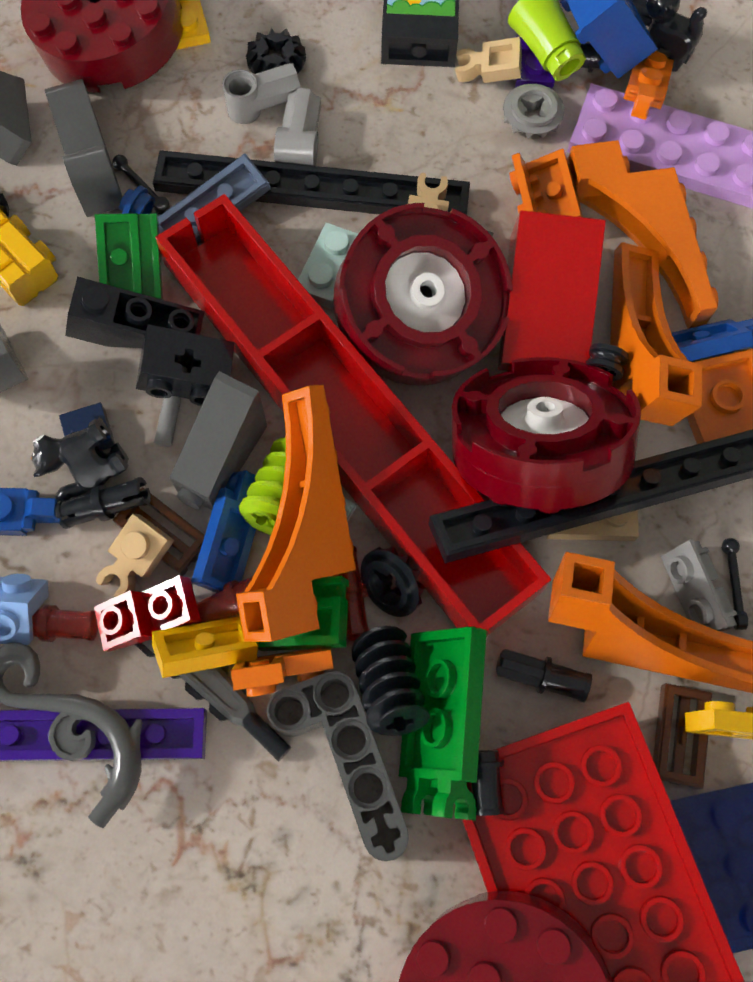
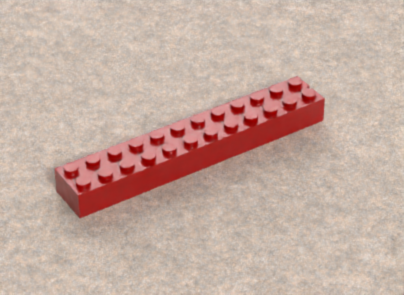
M225 194L194 212L200 239L203 244L197 245L192 224L187 217L155 237L164 265L202 311H205V316L222 337L227 341L235 342L234 352L283 413V394L306 386L324 385L326 401L330 410L329 418L334 447L338 456L337 464L341 485L390 546H394L398 555H409V565L411 568L420 571L417 579L423 584L456 628L473 626L486 629L487 637L545 590L552 579L521 543L444 563L428 525L430 516L484 502L485 500L476 489L462 478L458 468Z

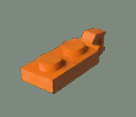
M655 51L632 68L623 98L634 102L631 116L646 120L650 106L661 109L667 94L674 60L668 59L665 54Z

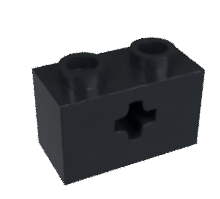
M148 324L142 344L136 389L146 391L152 397L170 398L175 396L189 399L191 403L202 406L217 373L220 371L231 377L235 342ZM182 366L187 368V373L182 371Z

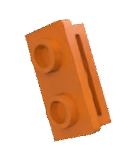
M563 148L528 163H525L520 153L512 155L515 170L509 172L510 180L517 195L521 194L523 204L517 206L518 213L520 210L583 217L568 157Z

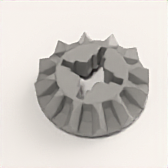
M524 84L518 86L505 98L503 105L504 123L512 125L513 134L521 131L526 134L527 139L533 134H538L544 139L548 132H556L563 120V101L555 91L544 85ZM541 107L539 116L534 114L531 117H526L527 111L532 112Z

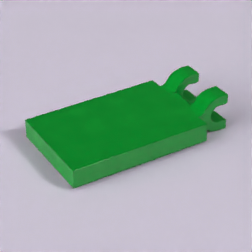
M471 626L411 633L410 647L412 653L410 658L416 664L414 674L420 678L419 690L425 696L423 707L429 711L430 719L423 728L413 733L402 735L398 777H406L407 786L401 801V813L420 815L421 802L424 800L423 815L453 818V806L455 803L456 819L476 821V801L473 794L467 788V782L477 783L486 629Z

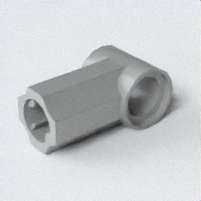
M293 63L257 74L243 69L233 70L224 77L222 82L228 116L232 121L239 124H248L255 121L260 116L261 110L287 102L288 94L295 92L297 88H301Z
M297 88L295 92L288 94L282 127H277L275 134V162L316 165L318 153L317 128L321 111V97L316 96L311 89Z

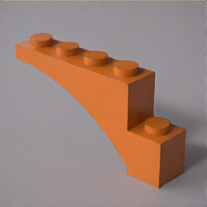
M618 140L572 146L568 161L579 203L588 206L612 222L638 246L659 251V272L670 287L681 309L687 329L706 325L718 308V293L715 287L710 285L707 275V258L705 253L700 251L696 239V222L692 216H689L685 203L686 189L683 183H679L675 167L630 173L628 157L622 155Z
M621 242L614 250L610 345L617 346L626 351L629 358L627 364L621 366L624 369L623 378L613 381L612 386L621 391L625 396L627 390L632 389L640 403L641 420L674 426L702 407V364L690 362L680 351L671 334L661 297L659 251Z
M324 385L306 386L282 395L286 430V462L283 491L276 522L266 551L246 590L236 594L244 642H273L320 629L317 616L318 603L313 593L311 580L356 570L353 555L354 547L350 538L345 510L346 502L341 487L337 464L338 456L334 447L329 418L330 410L326 401Z
M565 552L553 579L548 622L584 629L583 657L753 693V641L712 629L660 605L622 577L614 569V561Z

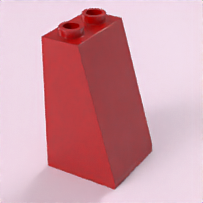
M520 210L510 238L508 267L513 290L509 292L507 312L509 321L500 341L498 370L512 371V360L523 358H562L583 363L590 359L589 350L592 345L606 220Z

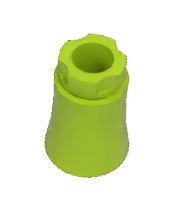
M519 0L514 5L508 16L509 26L524 40L543 69L551 73L555 81L567 79L582 67L586 57L580 47L581 43L577 39L560 6L559 0Z

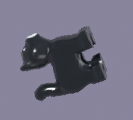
M647 0L646 7L649 16L652 18L648 31L658 48L656 51H659L660 48L668 51L670 56L667 58L674 60L672 71L677 72L691 58L695 47L703 35V19L707 16V9L704 7L697 8L692 12L691 17L688 18L677 14L681 0Z
M100 417L89 422L88 427L72 432L61 439L52 438L45 434L37 437L33 441L34 450L31 456V460L36 468L33 474L34 477L55 472L64 464L68 466L75 483L65 485L58 490L55 496L57 502L88 494L92 488L104 485L112 476H117L127 470L129 458L118 442L111 447L109 453H104L98 444L107 439L106 437L110 435V430Z

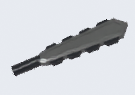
M152 639L135 644L148 657H155ZM228 665L171 676L172 679L182 678L185 681V690L197 701L206 699L209 702V712L219 721L230 720L233 724L243 726L277 761H280L290 751L291 746L256 713L253 702L247 696L246 689L233 691L232 679L228 676Z

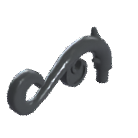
M7 643L1 646L0 702L19 709L59 713L50 726L48 740L52 750L60 758L77 761L86 758L94 749L96 743L95 731L86 729L81 735L76 733L77 725L82 720L96 725L109 740L113 751V767L109 764L105 766L104 769L108 782L100 792L102 799L88 816L95 825L105 828L118 809L124 810L139 784L142 772L140 751L141 719H137L130 727L126 720L111 707L96 699L78 694H20L10 692L3 683L5 671L12 665H20L25 673L23 685L25 687H32L37 684L40 676V661L38 654L30 646L22 643Z

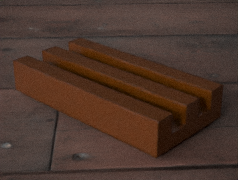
M151 493V501L148 505L192 538L195 542L190 547L141 510L139 506L117 514L113 521L121 529H123L132 514H140L174 540L172 546L182 553L183 556L178 560L169 552H166L161 560L179 575L184 576L188 571L187 567L192 562L195 563L197 561L205 535Z
M665 683L661 685L653 761L662 781L676 785H685L695 789H703L708 735L694 733L690 775L683 774L688 732H685V713L690 710L691 699L697 700L696 711L705 710L704 703L712 701V692ZM678 696L671 771H667L674 697Z

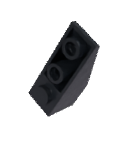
M77 276L68 311L65 336L106 347L142 348L148 324L200 335L205 311Z

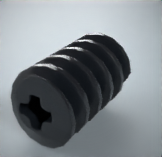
M396 626L374 627L362 633L351 647V657L355 663V674L358 677L359 691L362 694V704L366 710L367 725L372 731L386 736H400L413 733L423 728L430 719L429 711L423 707L425 696L419 690L420 678L414 674L416 664L410 658L412 650L409 644L405 642L407 634Z

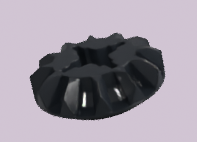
M271 27L269 34L264 35L257 32L255 41L248 42L246 60L253 74L293 63L298 74L305 65L306 52L299 36H290L287 29L281 33H275ZM273 49L275 52L282 51L283 58L275 53L269 55V50Z
M379 546L363 558L360 569L362 584L369 598L378 608L389 615L405 617L413 613L422 604L420 596L426 588L417 581L420 571L411 568L409 565V555L399 556L394 546L387 549H382ZM391 574H393L396 578L395 585L397 587L391 589V586L393 584V576Z

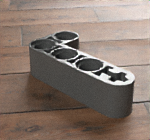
M83 79L45 89L65 153L62 156L86 217L118 209L123 196Z
M331 671L274 693L267 705V717L271 725L279 733L293 737L320 727L324 728L368 853L375 859L385 862L400 857L408 845L407 826L372 730L367 725L366 714L352 679L343 672ZM338 684L347 689L349 697L341 707L331 708L323 703V692L330 685ZM287 701H296L303 706V715L294 725H284L278 720V710ZM347 729H356L365 737V746L357 754H345L338 747L339 736ZM363 775H373L382 784V795L373 803L361 802L354 794L355 783ZM387 802L390 804L392 813L382 814L388 829L397 828L399 831V837L393 840L394 849L390 852H386L382 845L374 847L371 837L378 834L374 818L365 824L361 817L362 812L376 811Z

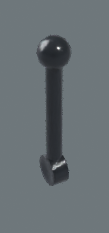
M116 155L113 158L115 169L123 170L137 186L142 185L148 189V194L155 198L154 209L158 214H163L170 209L168 199L158 197L130 168L125 156Z
M727 538L723 541L721 548L727 554L734 611L736 610L738 614L734 617L737 624L734 629L746 630L748 627V616L743 609L736 555L740 549V544L734 538Z

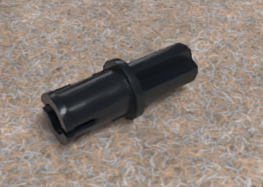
M508 649L502 650L497 661L496 674L500 677L536 687L537 693L540 694L546 690L577 699L583 703L587 700L592 684V674L583 673L552 663V658L548 656L545 660H541Z

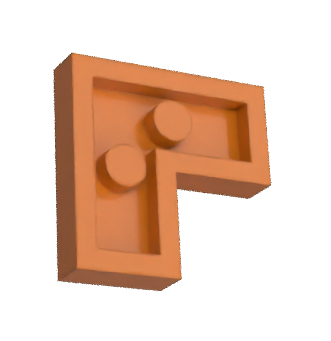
M331 648L303 649L259 656L257 660L236 663L231 669L233 691L246 689L247 696L249 697L261 696L276 692V686L284 683L286 676L297 675V682H302L325 673V670L334 669Z

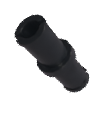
M137 477L134 480L108 488L105 485L96 486L91 489L89 494L57 502L55 505L56 517L68 516L67 519L59 522L65 529L95 519L107 521L113 519L118 512L150 504V490L146 488L140 491V487L147 484L142 477Z

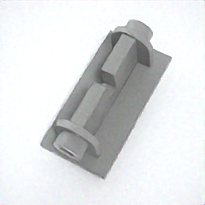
M690 539L661 556L687 618L718 631H724L737 626L734 617L738 614L736 610H733L723 586L714 588L711 582L719 577L709 557L708 548H702L700 541L694 542L693 539Z

